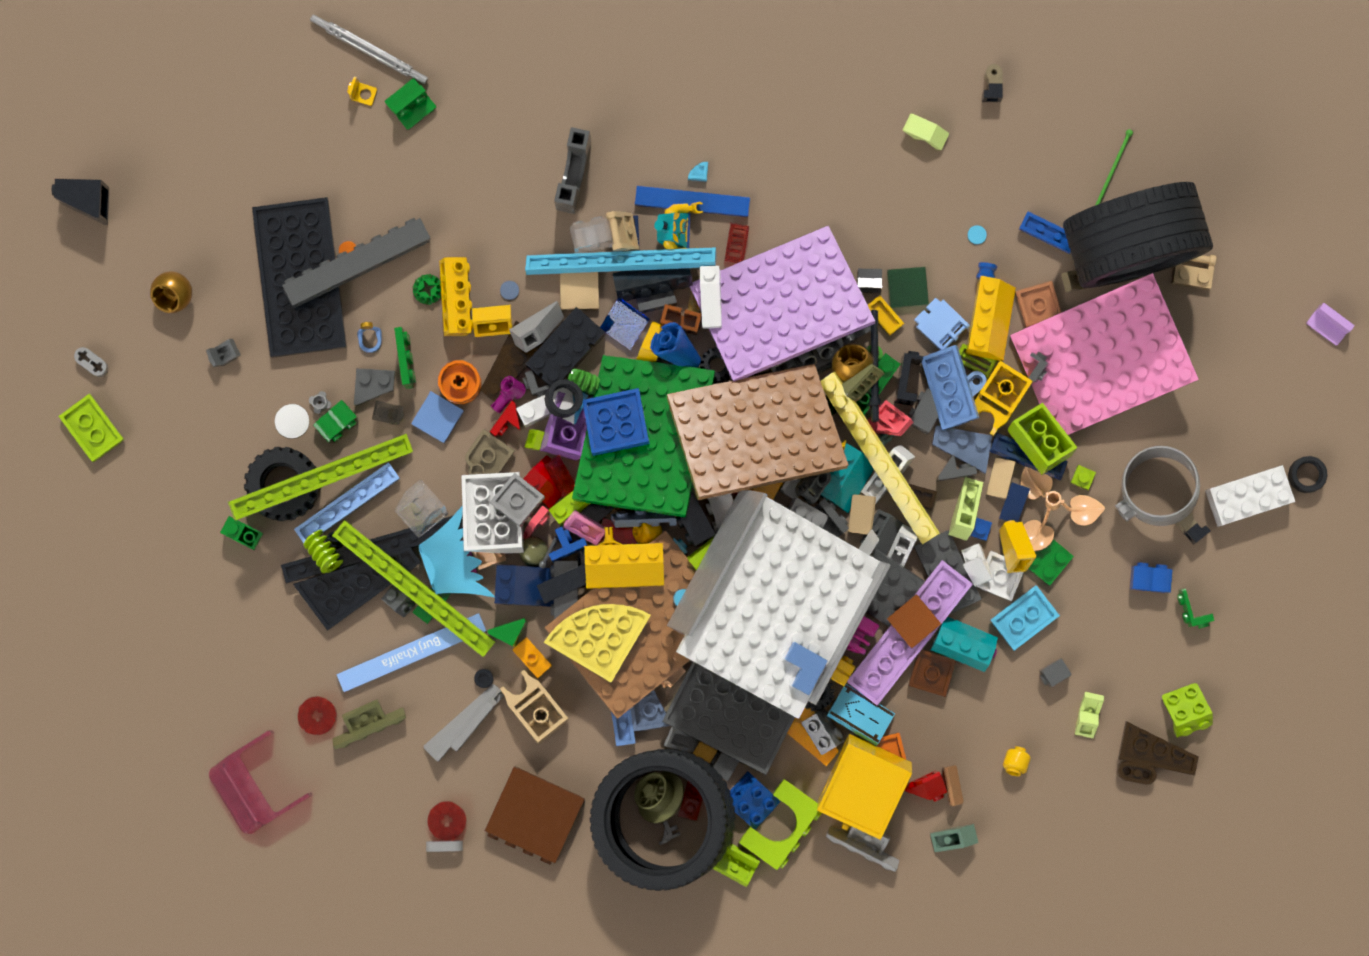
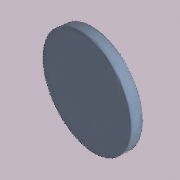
M506 281L501 285L500 293L503 298L512 300L518 296L519 287L513 281Z

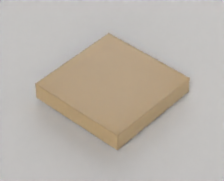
M598 272L560 273L561 310H574L576 307L580 310H599Z

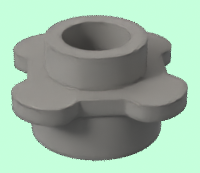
M323 391L309 398V403L312 404L314 412L317 414L331 407V402L327 400L326 393Z

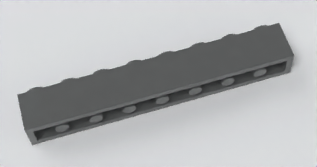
M412 218L406 221L405 226L398 228V226L388 230V234L384 236L377 235L366 245L364 243L358 244L353 248V251L349 253L346 251L336 256L337 259L331 262L326 260L320 263V267L314 270L310 268L303 271L302 276L298 278L291 277L285 280V284L282 285L283 290L294 309L429 243L431 238L421 219L416 220Z

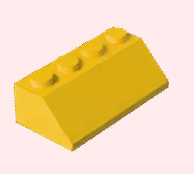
M986 276L980 277L977 284L966 348L967 355L999 361L1004 360L1016 287L1000 279Z
M663 543L584 546L587 589L664 586Z

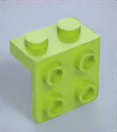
M1193 683L1162 695V701L1173 720L1174 733L1177 738L1188 736L1194 731L1204 730L1213 725V713L1198 684Z

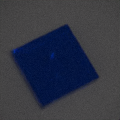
M618 298L600 328L617 342L631 350L650 319L621 298Z

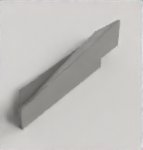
M492 684L424 745V749L438 762L450 748H453L456 752L459 751L504 694L496 685Z

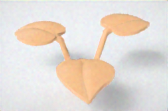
M1024 467L1021 475V485L1030 488L1027 498L1031 500H1036L1040 496L1046 498L1045 506L1047 511L1042 524L1038 520H1030L1024 524L1035 552L1045 549L1053 540L1054 530L1050 526L1045 525L1051 510H1057L1062 505L1067 511H1072L1071 519L1081 526L1092 524L1104 512L1105 507L1099 501L1086 495L1073 497L1070 501V508L1064 500H1061V495L1058 492L1050 491L1053 485L1050 476L1046 474L1041 475L1036 470Z

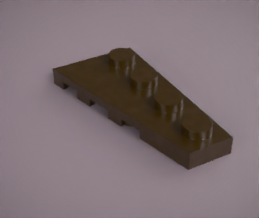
M515 321L513 327L518 325L519 322ZM509 334L480 391L495 402L501 394V382L507 376L517 379L527 367L526 362L543 343L528 352H524L515 345L511 334Z
M1125 721L1118 759L1195 776L1198 756Z

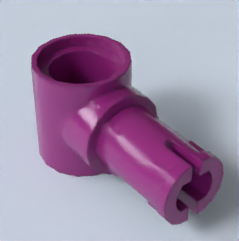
M512 376L505 377L501 382V394L491 407L501 414L510 401H513L514 398L519 399L525 394V385Z

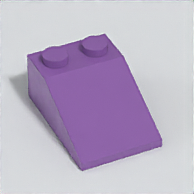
M557 393L554 402L557 407H560L566 393ZM582 408L576 424L550 414L540 451L575 461L580 459L587 431L584 408Z

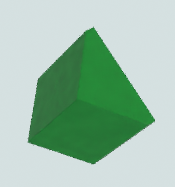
M523 618L489 629L487 632L489 635L516 647L528 622L527 619Z

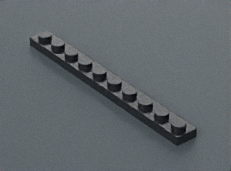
M463 515L458 530L463 528ZM453 516L369 540L387 554L407 547H417L442 528ZM346 546L336 549L333 555L337 553L340 555L337 561L343 560L337 569L363 562L361 558ZM312 556L281 565L286 584L322 574L320 567L316 565V561L312 559Z

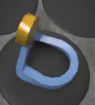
M363 322L360 324L361 329L357 332L360 348L367 353L376 352L382 345L381 329L374 327L372 322ZM367 329L376 332L378 342L374 348H366L363 345V332Z

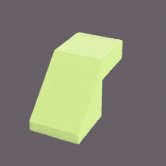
M914 114L909 115L903 131L912 138L926 141L937 150H942L949 135L939 125Z
M1089 692L1084 693L1079 708L1075 735L1094 739L1099 725V713L1104 702L1103 695Z

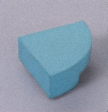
M701 162L690 171L688 180L707 182L708 162Z

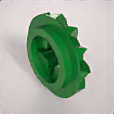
M426 274L415 279L412 288L413 295L417 301L429 305L441 298V282L438 277ZM424 282H426L428 286H435L430 290L431 296H429L427 292L422 291L425 288Z

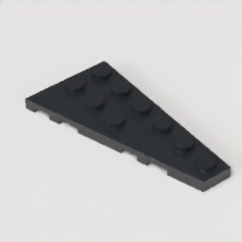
M411 547L388 553L390 557L408 571L421 563V560ZM363 561L294 583L293 585L328 631L392 583Z

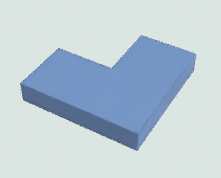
M796 642L792 643L785 657V660L801 668L792 686L810 695L828 660Z

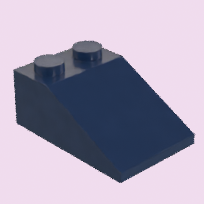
M497 565L494 603L551 607V604H554V600L544 603L536 586L554 578L551 577V568Z

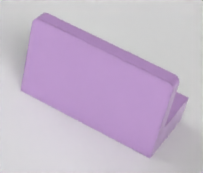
M1325 303L1319 305L1306 322L1308 326L1335 346L1354 327L1352 323Z

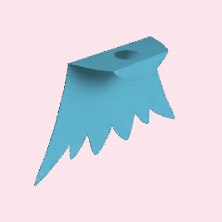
M462 506L442 528L426 541L419 544V552L428 578L436 594L467 593L495 597L488 589L476 582L483 579V577L471 572L482 561L478 558L467 556L469 552L464 551V540L460 541L463 537V528L458 530L463 515Z

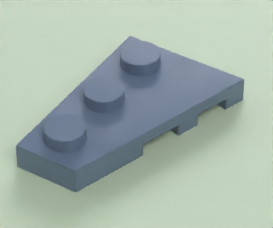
M935 426L933 446L951 456L954 454V457L964 463L976 466V469L984 474L986 473L992 441L991 435L953 428L942 430L941 426Z
M621 510L617 511L616 514H611V522L616 528L639 527L642 523L659 526L660 522H669L670 526L677 525L676 517L673 515L639 510L630 512Z
M654 690L630 708L634 731L669 726L662 722L666 713Z

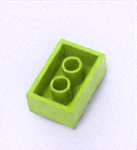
M1043 403L1015 419L1008 428V432L1041 475L1070 458L1077 449V446Z

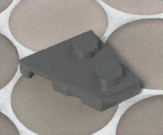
M356 368L354 406H359L361 403L394 391L395 371Z

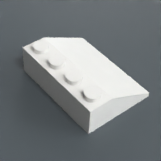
M520 472L462 475L464 551L503 554L524 553L523 524L519 527L490 504L492 498L514 473L520 476Z

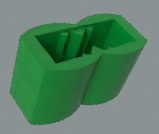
M341 400L316 421L313 426L328 443L332 441L336 443L343 437L341 433L344 430H351L357 424L358 416Z

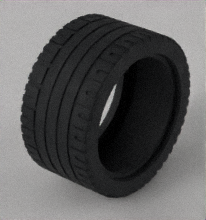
M1193 182L1171 183L1123 195L1078 212L1063 222L1067 242L1071 249L1070 252L1082 288L1101 287L1146 276L1195 259L1213 249L1208 225L1205 221L1196 185Z
M658 749L630 756L621 761L622 763L614 766L608 772V775L602 779V783L599 784L598 790L594 794L595 798L592 800V808H590L592 841L595 843L594 846L598 850L599 857L603 859L602 861L608 866V869L614 872V875L622 878L621 880L624 882H629L630 885L638 886L641 889L666 891L692 883L711 871L721 861L728 850L727 847L730 846L731 838H733L735 806H733L734 801L730 795V789L727 788L728 785L723 781V777L718 774L717 770L711 767L710 763L687 751ZM650 771H668L682 776L698 790L704 800L708 816L706 836L697 853L684 864L676 866L652 864L639 857L629 847L623 836L620 826V808L624 795L639 777Z

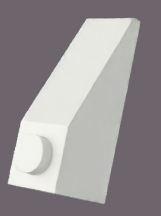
M700 266L702 328H722L719 266Z
M560 388V389H558V390H556V391L554 392V394H553V401H554V402H555L557 393H558V392L566 393V392H567V389H566V388ZM545 395L516 408L526 428L550 416L551 413L545 406Z
M902 445L893 448L889 453L902 474L915 458ZM875 472L861 492L865 496L876 497V504L888 490Z
M902 524L887 555L903 567L918 538L912 528Z

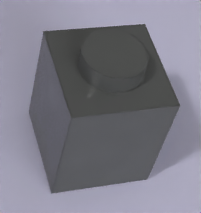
M1062 658L1039 670L1042 674L1039 676L1045 686L1048 685L1049 687L1055 686L1072 675Z

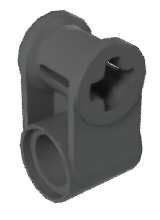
M830 472L802 478L795 487V493L798 496H803L808 504L815 503L831 480Z

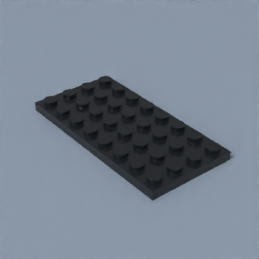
M328 197L252 207L270 357L347 348L340 286L294 309L282 287L285 284V280L291 277L298 278L302 276L303 271L310 268L314 270L320 267V263L326 260L331 262L336 259Z

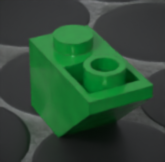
M228 516L220 531L221 534L254 551L264 534L239 520H234L231 516Z

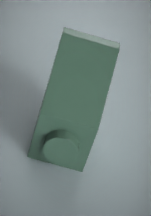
M974 824L930 833L935 852L965 848L979 843Z

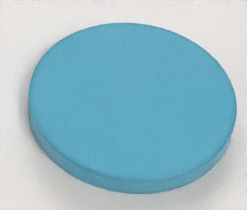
M976 225L969 229L967 235L971 243L981 244L985 241L987 233L982 226Z

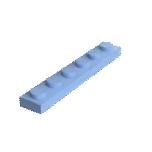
M388 462L294 529L303 543L309 535L317 530L322 529L324 533L398 481L400 477Z

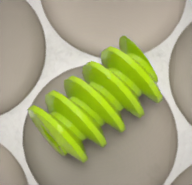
M320 529L309 535L303 545L305 549H308V553L312 555V559L316 561V565L320 567V571L322 573H329L337 569L343 560L337 561L340 555L338 553L333 555L336 550L334 547L328 549L332 543L330 541L324 543L327 540V536H321L323 530Z

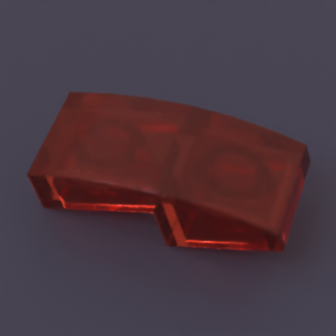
M687 781L678 817L697 822L703 798L689 781Z

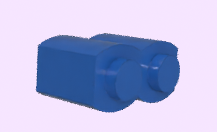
M1137 563V566L1131 567V590L1171 593L1173 569H1167L1168 565L1156 564V568L1148 567V563Z

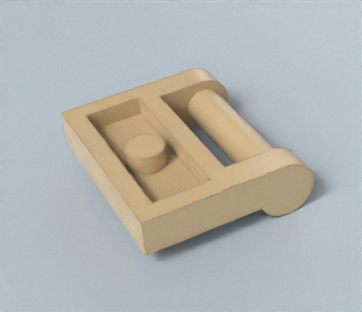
M620 211L606 213L614 243L612 245L613 251L639 250L633 214Z
M1202 255L1190 260L1208 264L1207 269L1182 264L1174 267L1172 284L1210 290L1216 256Z

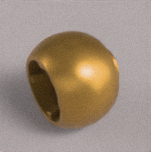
M174 271L164 272L152 282L150 297L154 305L161 311L176 313L185 309L190 303L192 287L188 279L182 274Z
M856 344L845 345L835 353L832 359V370L844 383L873 364V359L864 347Z

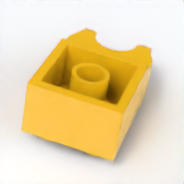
M1002 361L998 363L975 399L978 414L989 412L995 419L993 429L990 432L992 436L1008 422L1033 383L1032 380ZM1009 384L1011 391L1002 392L1003 388L1001 386Z

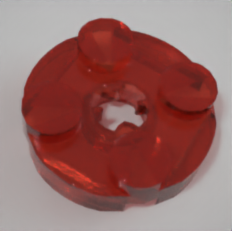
M315 696L308 698L299 706L298 722L306 733L322 735L333 728L337 720V710L328 699ZM315 710L318 713L322 712L323 717H320V721L312 718Z
M443 801L436 804L430 810L427 819L430 832L434 837L441 840L457 838L463 832L467 823L465 811L452 801ZM445 815H449V818H452L449 826H445V823L442 824Z

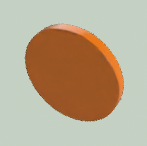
M351 241L343 242L339 247V254L345 251L347 253L353 251L356 244Z

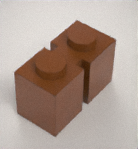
M665 304L660 325L675 322L683 328L684 332L697 335L702 318L701 313L685 309L683 316L681 315L682 308Z

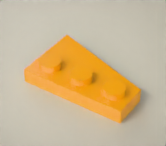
M804 708L799 719L794 718L787 734L827 766L839 751L835 747L823 755L820 754L802 725V722L815 714V712L811 711L810 708Z

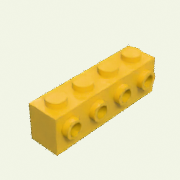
M444 257L439 261L444 336H467L473 330V320L470 319L472 302L469 300L471 284L468 282L470 266L467 263V257Z

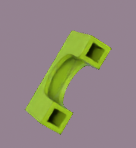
M785 779L781 781L773 795L793 810L796 817V826L793 833L784 840L773 841L749 826L739 840L741 845L776 870L779 867L784 868L789 860L787 858L788 854L791 851L793 853L800 845L798 842L802 835L805 837L811 829L809 825L812 820L817 821L822 814L817 811V802Z

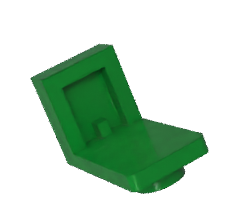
M1186 588L1178 590L1177 599L1179 604L1183 606L1184 613H1182L1184 623L1188 624V627L1198 625L1200 629L1210 626L1209 622L1215 621L1213 613L1194 618Z

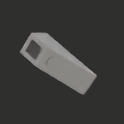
M556 301L509 329L515 345L524 352H528L541 344L564 316Z

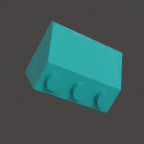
M846 443L844 453L848 462V468L830 472L831 480L820 497L827 501L830 500L834 506L848 513L851 509L852 496L860 494L874 468L864 453Z
M947 616L939 627L931 650L985 672L995 652L998 637Z

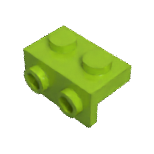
M730 844L721 861L713 869L747 887L760 861L754 855L746 854L740 851L737 846Z

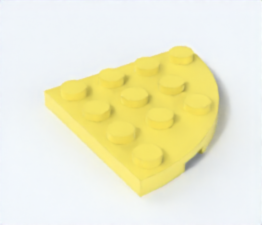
M603 604L592 606L564 619L553 629L544 643L611 683L651 615L637 608L624 605Z

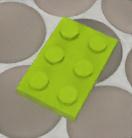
M90 393L58 416L93 463L125 440Z

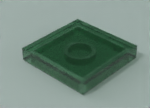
M926 267L887 270L891 308L929 305Z

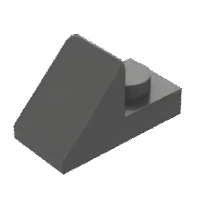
M953 454L937 476V482L976 475V466L971 467L970 464L959 465V469H957Z

